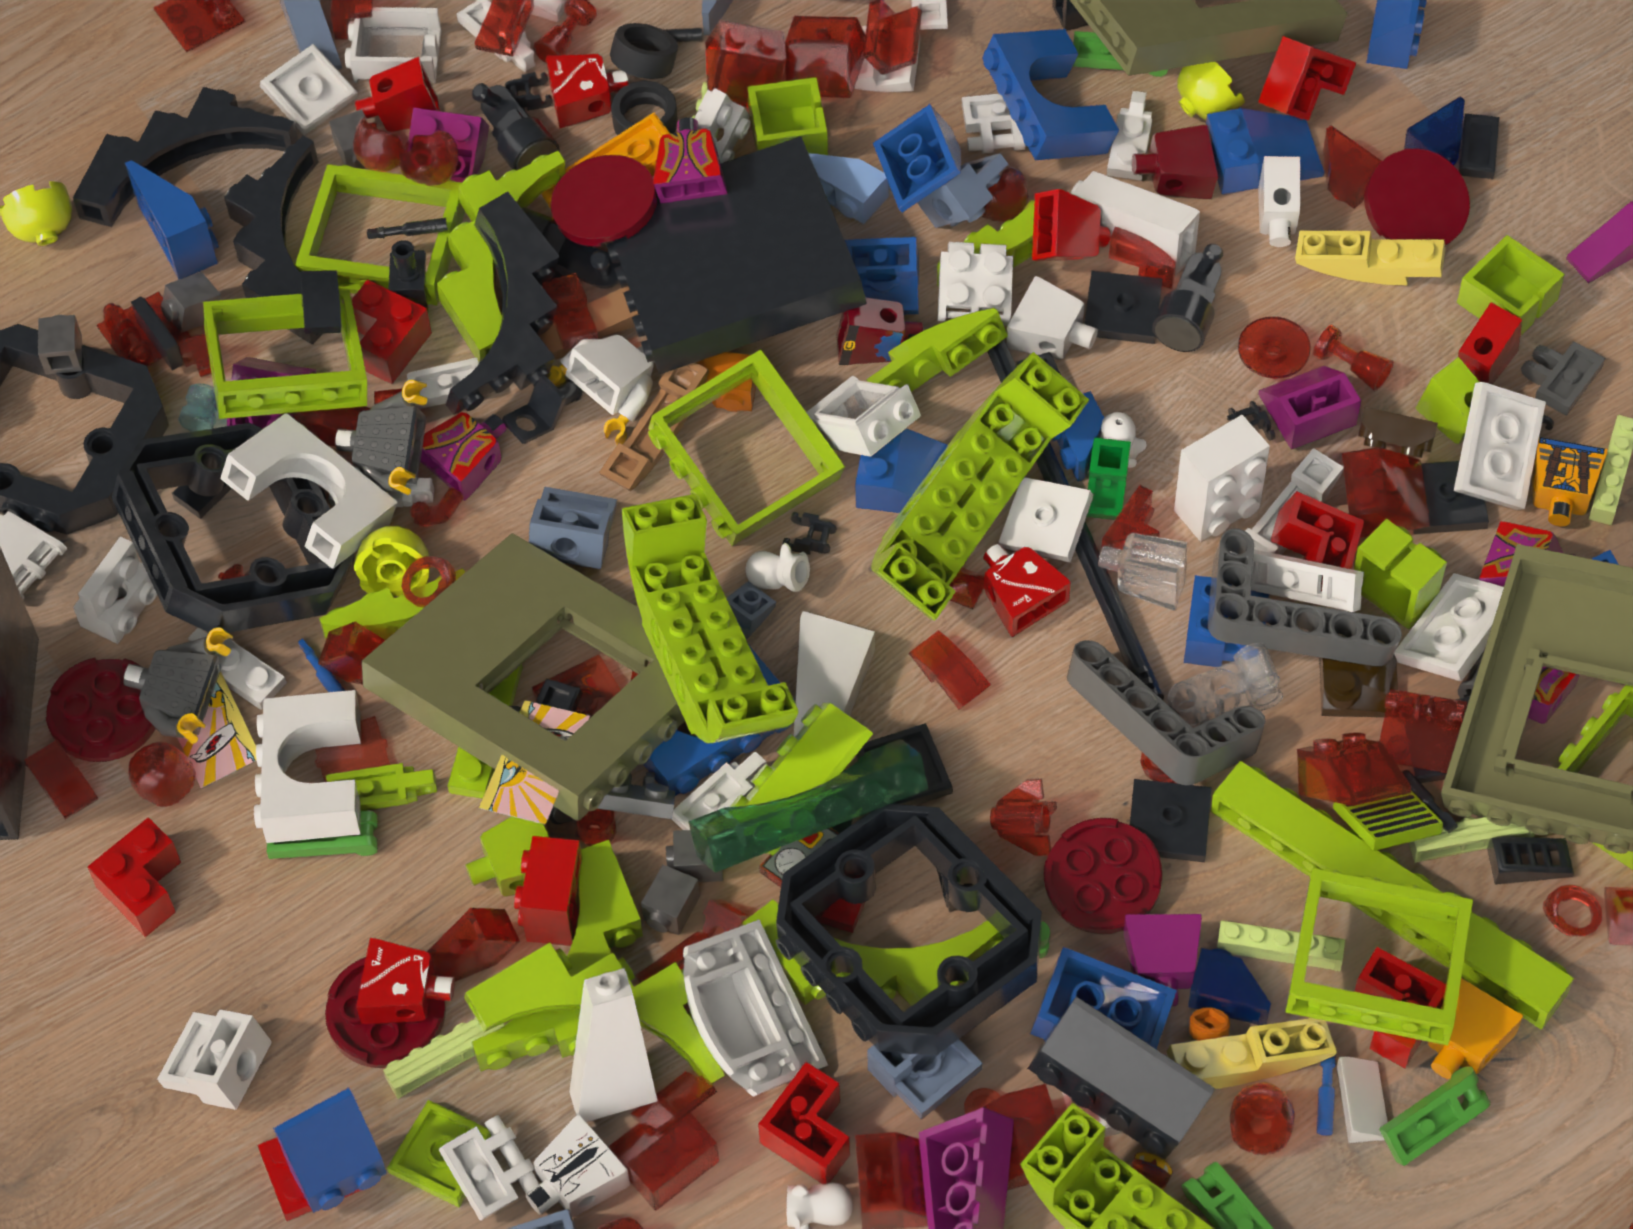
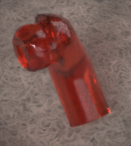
M449 488L437 505L429 506L426 502L420 501L414 503L410 509V515L414 518V523L422 527L446 523L463 501L464 496L458 490Z

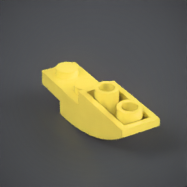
M1299 231L1295 261L1296 264L1311 270L1343 279L1384 285L1407 286L1408 277H1442L1445 243L1444 240H1372L1371 231Z
M1309 1018L1252 1026L1246 1034L1171 1044L1166 1053L1168 1058L1215 1089H1220L1292 1072L1336 1055L1337 1051L1327 1022Z

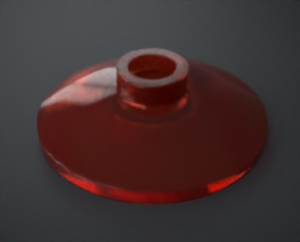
M1263 317L1251 322L1243 329L1238 341V353L1243 364L1255 374L1272 379L1286 378L1298 373L1307 364L1311 352L1310 340L1304 329L1297 323L1282 317Z

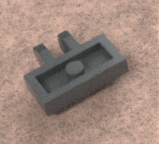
M1573 341L1564 355L1544 345H1539L1532 352L1536 362L1528 360L1520 369L1522 375L1528 378V380L1530 379L1533 383L1541 385L1536 392L1535 399L1545 401L1547 406L1567 416L1602 369L1605 358Z
M630 772L620 787H614L603 798L598 809L672 819L675 791L668 790L664 785L654 783V772H646L642 786L631 784L632 774Z

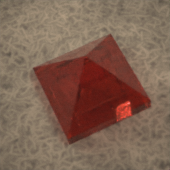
M962 567L949 585L956 591L950 601L974 610L984 591V576Z

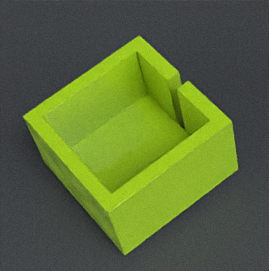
M816 77L747 87L749 114L756 151L801 136L808 153L828 155L827 127L823 108L821 107Z
M1506 235L1462 278L1457 304L1480 319L1488 305L1492 302L1522 319L1521 335H1523L1534 324L1535 317L1539 319L1558 300L1565 274L1509 235Z
M1385 519L1358 547L1353 570L1363 572L1361 595L1410 630L1440 592L1447 562L1433 548L1425 547L1421 543L1418 545L1413 543V537L1407 529L1402 526H1396L1388 519Z

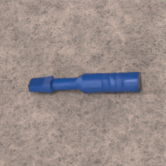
M303 638L299 640L300 648L304 652L306 659L316 670V676L327 692L345 691L329 667L322 664L314 650L307 645Z
M1336 1055L1320 1062L1323 1071L1322 1085L1318 1090L1316 1132L1323 1136L1333 1134L1335 1089L1332 1086L1333 1068L1336 1065Z

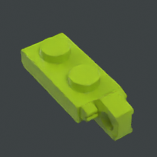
M403 763L326 775L327 782L355 780L361 804L360 811L406 805L418 801L417 796L437 792L436 777L433 769L415 772L413 766L404 767Z

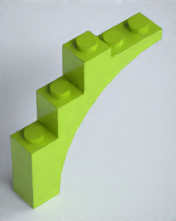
M559 151L550 155H540L531 164L519 170H510L497 181L490 170L480 175L473 174L467 177L462 184L458 185L459 202L471 222L461 223L452 232L448 233L449 251L462 271H452L437 283L438 299L478 361H482L489 353L499 334L502 322V315L499 311L494 290L496 265L489 247L474 226L478 210L507 191L521 208H527L544 191L556 185L565 174V160Z
M609 840L581 849L582 864L578 881L580 911L576 934L567 955L572 965V969L568 971L571 977L611 954L609 948L614 946L619 948L626 947L635 942L637 938L643 936L640 916ZM580 1010L542 1011L514 1018L500 1029L472 1041L480 1071L502 1069L508 1066L512 1060L526 1055L537 1056L543 1054L556 1044L562 1058L569 1055L574 1056Z
M772 899L742 922V926L760 920L794 994L804 1005L814 998L817 1000L826 996V993L818 985L816 987L811 986L803 976L801 966L793 958L791 960L786 959L778 949L776 944L778 939L776 919L779 904ZM987 920L973 930L946 941L915 948L881 949L850 944L836 938L834 939L841 947L852 948L858 952L862 959L863 970L891 1000H893L896 991H898L912 1006L938 987L937 970L939 964L944 959L960 955L974 961L1005 938ZM842 972L837 974L836 976L846 977L850 975V973ZM957 981L950 983L951 985L959 986Z
M548 943L470 989L464 995V999L483 1031L486 1032L511 1019L542 1011L580 1010L585 979L625 969L634 996L640 1027L665 1041L685 1059L706 1088L725 1076L722 1068L713 1058L700 1036L691 1011L687 1013L684 1008L688 1005L684 983V968L680 970L676 962L634 987L631 981L635 979V976L624 958L617 960L613 952L571 977L568 971L572 969V965L561 948L555 950L552 944Z

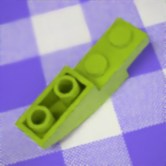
M1035 199L1031 200L1025 206L1023 212L1013 220L1005 221L998 232L989 224H986L978 232L970 233L964 240V243H974V254H980L981 244L1006 245V256H1013V268L1032 257ZM939 260V262H938V264H937V286H938V287H939L940 260Z
M995 308L976 311L942 322L920 332L890 350L888 354L892 362L867 378V382L899 388L908 385L912 392L942 370L948 376H953L1008 337L999 312Z
M461 568L454 572L444 573L426 585L408 589L395 599L387 587L379 592H370L363 596L361 600L350 605L337 607L328 612L327 615L319 618L327 643L369 645L383 643L460 578L465 571Z

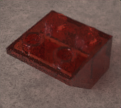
M794 16L785 40L786 81L816 77L820 97L851 98L869 46V41L858 18Z
M898 1132L855 1135L862 1229H899L928 1226L919 1139Z

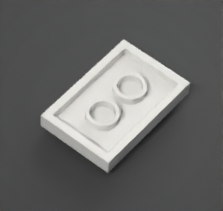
M1485 382L1475 383L1454 491L1511 509H1525L1546 402Z
M1453 573L1397 647L1394 653L1397 662L1461 682L1485 650L1504 587Z

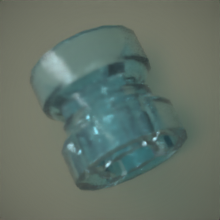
M200 383L192 384L189 386L185 397L187 405L182 407L178 421L185 429L191 432L212 429L216 422L214 413L218 411L214 387Z

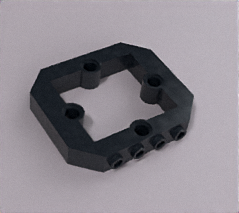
M16 324L0 330V386L14 366L56 380L63 395L70 399H81L92 392L125 403L110 428H96L85 437L83 445L89 465L73 492L21 475L19 470L12 464L0 463V512L5 515L10 511L21 519L33 523L43 531L52 532L54 530L65 535L116 517L118 511L111 497L119 471L139 440L163 436L169 426L163 404L147 366L82 345V371L46 375L38 355L37 329Z
M252 423L139 440L118 473L111 497L165 612L207 632L218 627L231 633L326 615L346 580L351 564L354 562L353 553L332 569L305 547L313 522L329 511L330 508L326 502L323 488L318 486L317 483L303 478H283L272 483L269 487L284 515L283 529L287 535L296 539L308 565L285 568L276 559L261 557L251 563L247 576L201 583L184 548L189 525L179 514L167 512L157 490L188 485L192 491L202 496L218 494L224 485V481L220 478L228 454L263 430Z
M883 803L783 873L776 919L778 934L776 944L778 949L786 959L791 960L793 958L801 966V972L811 986L816 987L818 985L826 993L827 1001L836 1013H844L852 1021V1027L858 1037L864 1042L869 1040L879 1051L938 1055L1037 982L1042 934V912L939 807ZM916 846L948 879L949 900L953 907L963 912H975L978 910L1005 939L974 961L960 955L944 959L939 964L937 970L938 987L902 1012L863 970L862 959L858 952L852 948L841 947L814 917L841 898L852 904H862L870 900L876 891L875 874ZM853 875H860V876H862V877H860V878H855V879L849 878V877H851V876H853ZM966 883L974 884V885L971 886V887L962 886L963 884H966ZM842 972L850 973V975L846 977L836 976L837 974ZM954 981H962L965 984L955 986L951 985L950 983Z

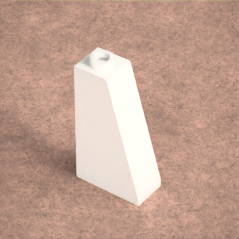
M1095 171L1084 181H1078L1073 187L1071 194L1099 206L1101 210L1100 226L1109 228L1111 233L1110 239L1175 277L1186 265L1189 258L1195 254L1200 216L1199 210Z
M802 612L800 617L796 706L799 713L794 722V736L803 728L804 724L801 722V719L814 704L820 707L822 703H831L850 716L875 652V631L809 612Z
M625 969L604 973L584 980L569 1092L576 1116L579 1114L585 1122L657 1102L635 1000Z

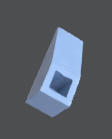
M809 153L829 204L837 208L844 216L854 218L865 224L889 197V183L885 173L865 161L856 158Z

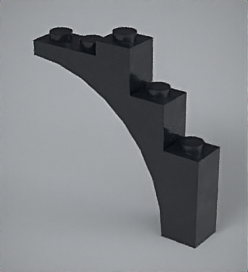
M203 87L187 118L176 113H165L155 110L139 142L126 136L118 137L106 134L73 196L79 219L109 227L113 226L124 207L135 197L126 162L132 160L157 176H161L187 161L212 153L237 149L285 151L288 146L298 140L295 123L283 116H272L257 112L251 108L238 107L235 94L222 89L215 90Z
M304 135L294 144L288 146L283 155L271 167L265 169L258 180L246 174L237 184L232 185L224 196L229 218L243 226L233 239L238 261L252 269L242 283L246 298L301 294L300 272L295 267L286 249V224L292 202L303 181L319 163L314 141ZM304 328L287 329L311 345L323 335L304 334Z
M508 191L480 207L474 224L489 247L499 273L503 296L502 322L499 334L489 353L468 376L450 389L446 406L453 415L464 409L467 411L475 409L484 401L485 396L493 391L501 393L513 382L520 390L525 389L531 384L535 387L539 376L546 375L547 378L550 377V370L555 356L540 339L539 335L545 333L553 325L552 320L558 306L541 285L550 281L556 274L555 268L560 256Z

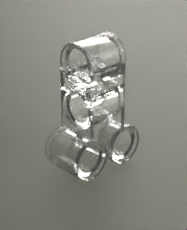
M1254 643L1239 650L1234 656V661L1173 685L1168 693V703L1170 708L1192 728H1195L1240 706H1251L1259 711L1269 709L1283 699V693L1278 684L1280 676L1267 647L1262 643ZM1226 687L1231 689L1223 695L1215 694V691L1219 688ZM1191 701L1195 703L1187 709L1179 708L1183 702Z

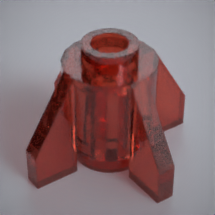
M1042 778L1026 779L997 801L996 807H992L990 812L991 827L993 830H997L999 837L1034 856L1049 855L1051 851L1050 835L1040 834L1049 831L1051 815L1057 810L1056 801H1039L1044 798Z

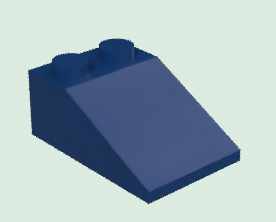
M931 104L873 143L898 209L902 213L961 173V149L954 132Z
M1243 108L1207 114L1206 125L1208 126L1218 175L1217 181L1222 195L1257 189L1264 156L1300 157V181L1324 177V170L1306 120L1289 115Z
M132 160L126 162L138 206L177 278L180 280L218 264L214 250L219 248V245L211 229L213 223L206 208L202 207L199 209L191 195Z
M906 428L871 457L861 455L855 483L856 508L900 513L948 445Z
M1063 947L1054 965L1030 1034L1045 1040L1048 1033L1075 997H1078L1157 1050L1177 990Z
M350 1088L274 1127L290 1171L313 1213L321 1209L329 1210L336 1207L344 1200V1196L357 1189L366 1190L373 1187L380 1181L381 1176L387 1174L379 1150Z

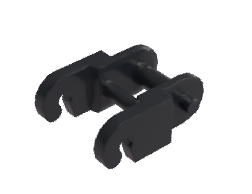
M532 72L521 74V78L509 80L505 83L504 87L511 91L523 108L527 107V111L547 108L553 104L551 95H546V100L542 101L540 94L533 95L531 93V87L542 86L548 82L546 72H542L539 79L537 74ZM526 91V94L519 95L518 92Z
M1254 401L1249 402L1248 408L1235 411L1232 407L1228 409V421H1232L1240 415L1244 417L1252 415L1254 420L1249 423L1252 426L1257 425L1259 429H1263L1269 441L1275 439V431L1271 430V422L1266 412H1260V406H1257Z
M792 512V522L810 528L806 538H795L793 544L790 543L791 540L789 538H784L782 545L787 543L791 551L804 552L807 555H810L811 551L820 554L829 553L831 547L827 544L830 534L836 533V526L829 521L819 520V515L804 512L802 518L798 517L799 513ZM814 531L822 533L820 541L812 539Z

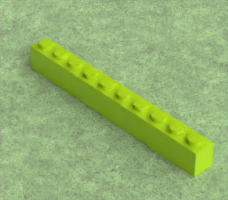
M1239 761L1213 793L1210 812L1309 877L1311 876L1312 868L1322 870L1329 868L1338 870L1342 874L1357 877L1371 876L1380 879L1382 882L1398 885L1412 884L1423 890L1443 893L1433 887L1432 883L1425 876L1419 873H1412L1401 866L1398 860L1391 854L1384 851H1373L1355 831L1344 829L1335 823L1332 817L1325 811L1314 809L1301 801L1300 797L1293 790L1278 786L1269 780L1267 775L1257 767H1249L1242 761ZM1350 903L1449 969L1456 924ZM1471 911L1461 977L1522 1014L1524 1019L1542 1030L1567 997L1574 978L1560 964L1547 961L1536 954L1525 941L1513 939L1501 931L1494 921L1487 917H1479Z

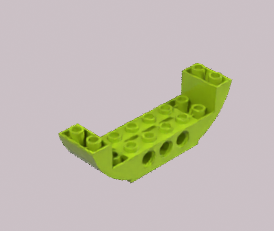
M1031 353L1004 379L956 433L882 537L883 540L872 560V571L930 620L935 621L956 592L949 586L1050 440L1072 426L1089 399L1036 353Z
M695 494L622 508L627 559L637 604L642 617V626L690 733L696 734L705 743H716L791 725L795 721L799 710L786 683L767 685L705 554L707 518Z
M1074 1103L1067 1108L1021 1163V1167L1034 1191L1065 1229H1214L1104 1147L1106 1127Z

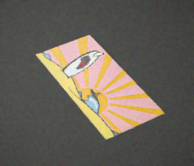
M220 671L203 721L206 726L205 728L201 727L199 735L194 734L198 737V741L193 744L186 738H178L200 788L257 761L256 745Z
M526 700L520 710L522 715L564 741L585 724L590 717L589 715ZM501 755L479 808L546 824L559 791Z

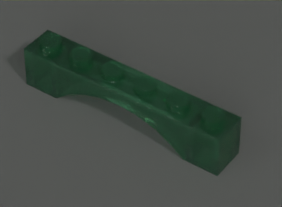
M899 739L866 752L845 772L810 790L766 803L724 807L688 821L696 855L716 873L927 790L928 786L922 757L919 752Z

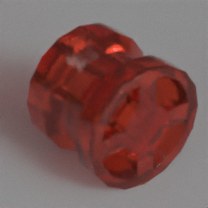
M597 808L594 811L587 812L579 821H576L579 837L588 846L606 840L611 842L617 832L614 811ZM598 825L600 828H590V826Z

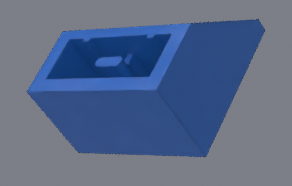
M1377 0L1366 63L1402 69L1408 68L1409 57L1417 56L1420 36L1414 35V33L1421 34L1425 10L1418 8H1425L1427 0Z

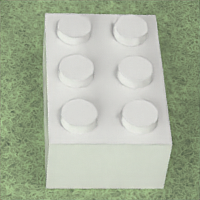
M1243 415L1181 450L1174 511L1200 542L1211 535L1215 537L1222 534L1230 524L1240 518L1246 519L1251 517L1260 507L1270 446Z

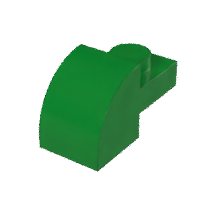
M1094 437L1087 489L1092 492L1093 499L1086 517L1121 521L1131 442Z

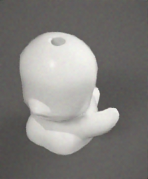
M1113 412L1106 415L1102 421L1099 438L1131 442L1128 468L1135 467L1137 464L1135 459L1139 453L1146 449V441L1135 437V424L1126 413Z
M784 543L781 546L780 556L767 551L754 553L747 561L746 575L748 581L760 589H780L782 586H786L787 589L798 592L805 586L810 575L809 558L804 552L792 554L789 545Z
M840 1183L813 1185L810 1190L802 1184L797 1186L791 1185L787 1188V1225L789 1227L809 1229V1223L812 1222L829 1226L842 1225L849 1220L852 1214V1194L848 1188Z

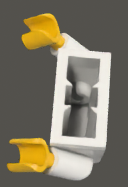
M620 335L604 339H583L560 360L562 364L559 367H551V375L548 379L555 386H558L566 381L564 377L566 375L611 415L620 413L618 419L613 418L605 423L604 433L607 439L612 431L620 430L615 442L616 445L618 443L624 444L627 440L625 426L629 420L632 422L635 420L648 400L653 386L651 374L655 361L647 363L642 346L636 348Z

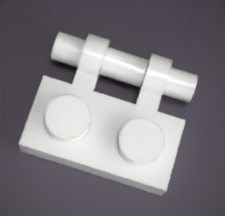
M1000 94L962 97V111L966 133L980 132V137L967 138L969 152L982 150V153L986 154L994 153V149L1012 147L1014 151L1025 150L1026 145L1015 121L1011 118L1010 111ZM1011 129L1012 133L992 135L994 130Z
M499 1115L484 1123L492 1136L487 1140H484L476 1126L439 1149L480 1221L518 1198L511 1186L512 1183L519 1181L526 1194L540 1185L532 1173L535 1170L530 1159H524L514 1142V1139H516L511 1127H505ZM500 1149L511 1169L503 1172L492 1153L493 1151Z

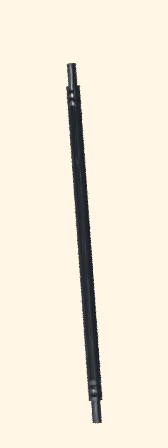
M1002 340L987 351L1001 383L1016 368L1005 340ZM1049 442L1036 460L1043 479L1046 482L1069 486ZM1085 521L1075 548L1078 558L1127 668L1163 700L1164 694L1159 687L1153 669L1146 658Z

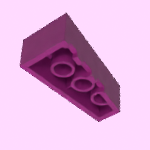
M983 1107L919 1132L928 1229H1004L1014 1119Z

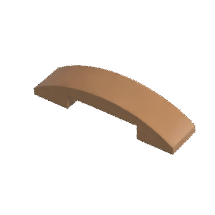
M692 363L664 373L658 382L661 388L624 445L621 443L617 444L599 471V474L631 492L651 472L665 454L663 448L661 450L657 449L649 437L648 431H650L649 424L652 415L703 385L709 374L708 369L697 363ZM688 417L670 427L675 436H677Z

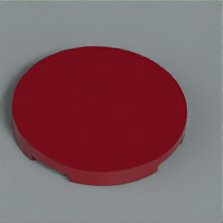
M1411 148L1389 155L1374 169L1365 187L1364 204L1367 217L1379 236L1382 235L1387 240H1444L1445 246H1447L1461 233L1469 216V192L1462 175L1447 159L1429 150Z
M602 155L587 159L566 172L553 190L550 206L554 221L566 238L581 245L596 247L602 246L604 242L613 241L624 236L629 238L640 231L652 217L657 205V197L653 185V177L642 163L627 156Z
M94 657L72 666L56 680L50 690L51 695L48 700L45 718L54 741L63 751L80 760L107 762L133 753L148 741L156 728L145 717V712L142 710L139 700L141 690L124 686L123 684L128 665H141L126 658L123 660H97Z
M1114 818L1088 819L1068 828L1061 834L1059 840L1052 847L1047 860H1045L1044 883L1052 907L1067 923L1089 933L1112 934L1124 931L1125 915L1149 914L1157 903L1162 889V864L1153 842L1145 833L1143 834L1136 828L1119 822L1118 819Z
M364 957L345 968L331 985L327 994L328 999L325 1009L326 1026L333 1043L347 1058L363 1066L386 1068L390 1062L397 1059L402 1060L409 1056L413 1049L427 1046L440 1034L445 1021L446 1004L445 1000L430 999L427 1018L423 1021L361 1024L356 1005L366 959Z

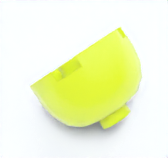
M1216 61L1185 66L1182 68L1177 79V89L1182 97L1178 103L1190 117L1197 114L1202 119L1207 120V114L1238 109L1245 103L1242 93L1234 95L1231 91L1230 83L1233 80Z
M49 181L50 188L36 191L32 184L3 198L5 206H0V215L7 230L17 239L30 243L37 242L39 246L49 245L57 241V235L66 229L72 214L70 196L62 182Z
M384 526L371 532L362 540L355 557L354 571H356V575L360 579V587L367 593L379 592L388 587L393 596H401L408 589L426 585L430 573L428 549L422 539L410 529L400 526Z

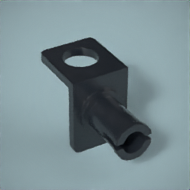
M398 241L391 248L388 290L405 298L417 299L419 301L417 304L427 308V311H429L425 291L426 252L424 250H414V245L409 241Z
M546 375L539 376L528 404L504 415L502 421L521 443L526 444L554 430L562 408L580 400L583 394L582 389L570 379L555 386ZM527 418L534 423L535 429L531 431L523 430L516 424V420Z

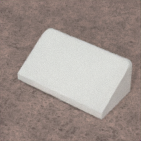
M1348 1056L1339 1057L1337 1072L1348 1142L1384 1140L1379 1128L1388 1122L1378 1062Z

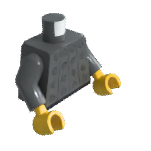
M413 379L408 380L404 384L401 392L372 406L368 411L360 412L356 430L339 429L336 434L337 451L353 452L352 462L360 469L362 474L386 492L400 491L406 495L411 493V489L406 487V483L417 485L427 420L422 411L414 406L415 404H427V398L420 396V391L427 387V384Z
M217 627L212 629L207 637L168 647L167 650H157L154 653L149 668L134 664L128 665L123 684L124 686L141 690L139 700L142 710L145 712V717L161 735L186 738L193 744L198 741V737L194 734L199 735L201 727L205 728L206 726L203 721L221 671L218 656L214 654L219 653L222 656H228L231 653V649L225 646L223 642L226 639H232V634Z

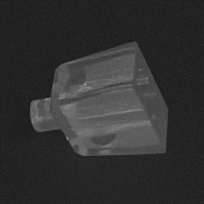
M1131 533L1127 536L1123 550L1106 545L1103 546L1098 567L1118 572V590L1120 592L1175 611L1186 582L1187 542Z

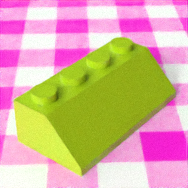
M822 703L820 707L814 704L801 719L804 726L796 736L790 734L784 739L776 750L780 756L770 767L765 764L751 781L755 785L746 797L742 794L739 795L727 810V813L731 816L725 823L760 853L771 856L776 854L873 735L868 728L831 703Z

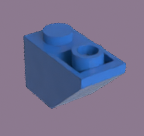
M1091 391L1082 393L1089 401L1072 426L1051 439L1053 442L1057 440L1061 448L1060 456L1066 470H1072L1077 482L1084 480L1090 469L1094 437H1100L1101 425L1104 419Z

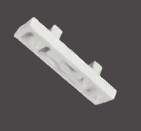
M1254 549L1251 590L1350 612L1361 609L1363 572ZM1323 575V587L1321 591V581Z

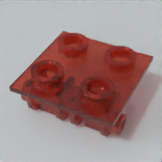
M166 0L153 7V10L186 53L245 23L244 18L230 0Z
M159 291L145 298L174 337L179 349L194 341L188 331L180 333L171 321L166 320L161 310L163 297ZM109 303L103 308L104 321L96 326L117 356L146 366L162 359L160 353L137 323L132 306L123 310L120 305Z
M1390 689V693L1386 694V712L1375 761L1447 773L1465 716L1467 701Z

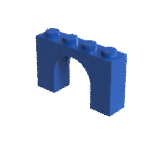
M1065 29L993 34L982 58L985 68L990 72L998 93L1005 101L1010 111V116L1015 121L1023 136L1024 143L1029 148L1035 161L1108 154L1119 132L1106 104L1082 107L1061 106L1044 98L1033 87L1031 81L1067 78L1078 56V52Z
M749 645L767 685L780 683ZM791 725L716 743H705L698 736L684 734L676 730L674 736L669 741H663L643 765L649 772L655 773V780L658 784L666 786L668 790L675 791V796L679 793L686 794L693 790L701 779L711 773H715L725 763L730 764L731 760L742 753L754 751L764 739L775 732L781 733Z

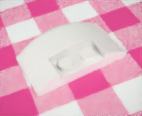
M760 920L684 948L685 991L698 1032L720 1067L732 1080L746 1089L750 1095L754 1097L790 1082L805 1062H808L818 1070L828 1066Z

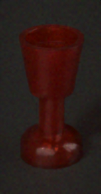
M566 0L564 4L566 19L561 25L553 26L533 44V50L540 60L547 64L546 56L566 55L573 40L571 33L578 25L588 26L597 17V11L590 1Z
M1332 324L1329 325L1318 338L1313 349V356L1320 360H1327L1332 355H1335L1350 364V371L1374 392L1379 390L1388 378L1394 361L1364 349L1359 352L1341 343V330Z

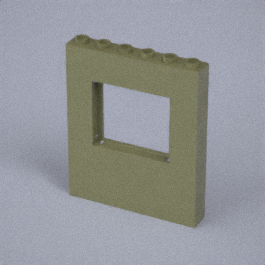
M1070 0L1128 76L1274 52L1278 50L1283 36L1308 45L1338 41L1348 15L1337 0H1249L1199 8L1193 0Z
M514 533L506 537L362 660L363 687L496 769L501 755L510 759L557 789L559 793L553 806L576 821H579L587 812L597 809L603 798L614 787H620L625 782L628 774L636 766L647 762L652 752L663 741H669L674 736L677 728L685 721L644 631L639 608ZM562 628L638 674L566 741L489 694Z
M1517 544L1442 787L1441 796L1444 807L1448 808L1451 813L1462 817H1470L1471 814L1487 817L1488 821L1500 826H1509L1512 823L1525 826L1528 831L1538 835H1548L1550 832L1563 835L1567 840L1576 844H1587L1589 841L1604 845L1607 850L1615 853L1625 854L1628 851L1633 852L1632 785L1515 759L1542 667L1633 686V568ZM1508 763L1513 764L1514 769L1508 767Z

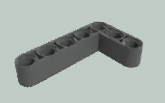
M1230 529L1222 534L1213 559L1208 630L1214 638L1227 643L1371 666H1383L1391 661L1402 636L1401 628L1395 621L1386 617L1250 596L1254 540L1249 533L1241 529Z
M1092 640L1080 641L1074 646L1067 673L1068 683L1176 783L1182 785L1196 784L1239 763V761L1253 756L1257 752L1266 722L1265 716L1258 709L1251 706H1240L1192 728L1104 646Z

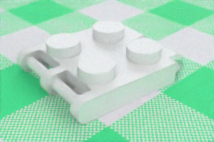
M949 242L948 252L941 251L938 321L945 322L946 318L953 319L979 310L995 308L997 311L1003 312V315H999L1003 325L1008 326L1011 321L1013 256H1006V245L981 244L980 254H974V243ZM946 308L970 309V312L946 311Z
M10 511L4 516L0 514V546L21 597L24 599V592L36 579L41 580L44 577L46 567L58 554L63 555L67 547L59 540Z

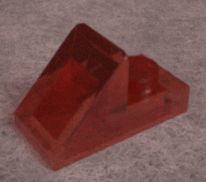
M1142 485L1138 486L1102 538V559L1110 561L1153 553L1158 550L1160 532L1148 525L1155 510L1151 506L1152 490Z
M1604 887L1608 941L1611 945H1633V888Z

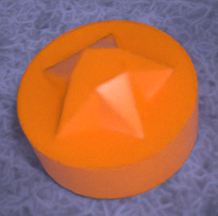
M1201 1008L1191 1014L1189 1034L1196 1041L1229 1036L1230 1018L1221 1010Z

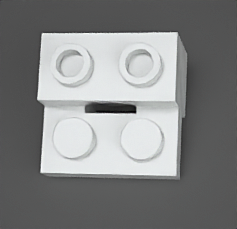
M715 88L712 92L707 90L694 119L698 121L699 129H709L711 131L720 163L734 159L735 152L732 150L738 138L742 140L747 134L751 123L748 120L750 114L744 107L732 102L727 94ZM718 128L724 129V136L717 142L714 135Z
M121 536L78 593L79 600L73 609L81 627L116 644L121 641L125 634L133 630L139 614L157 596L143 563L139 561L133 542Z
M220 1009L216 1016L193 1012L157 1080L164 1088L197 1094L205 1104L237 1110L272 1041L252 1015Z

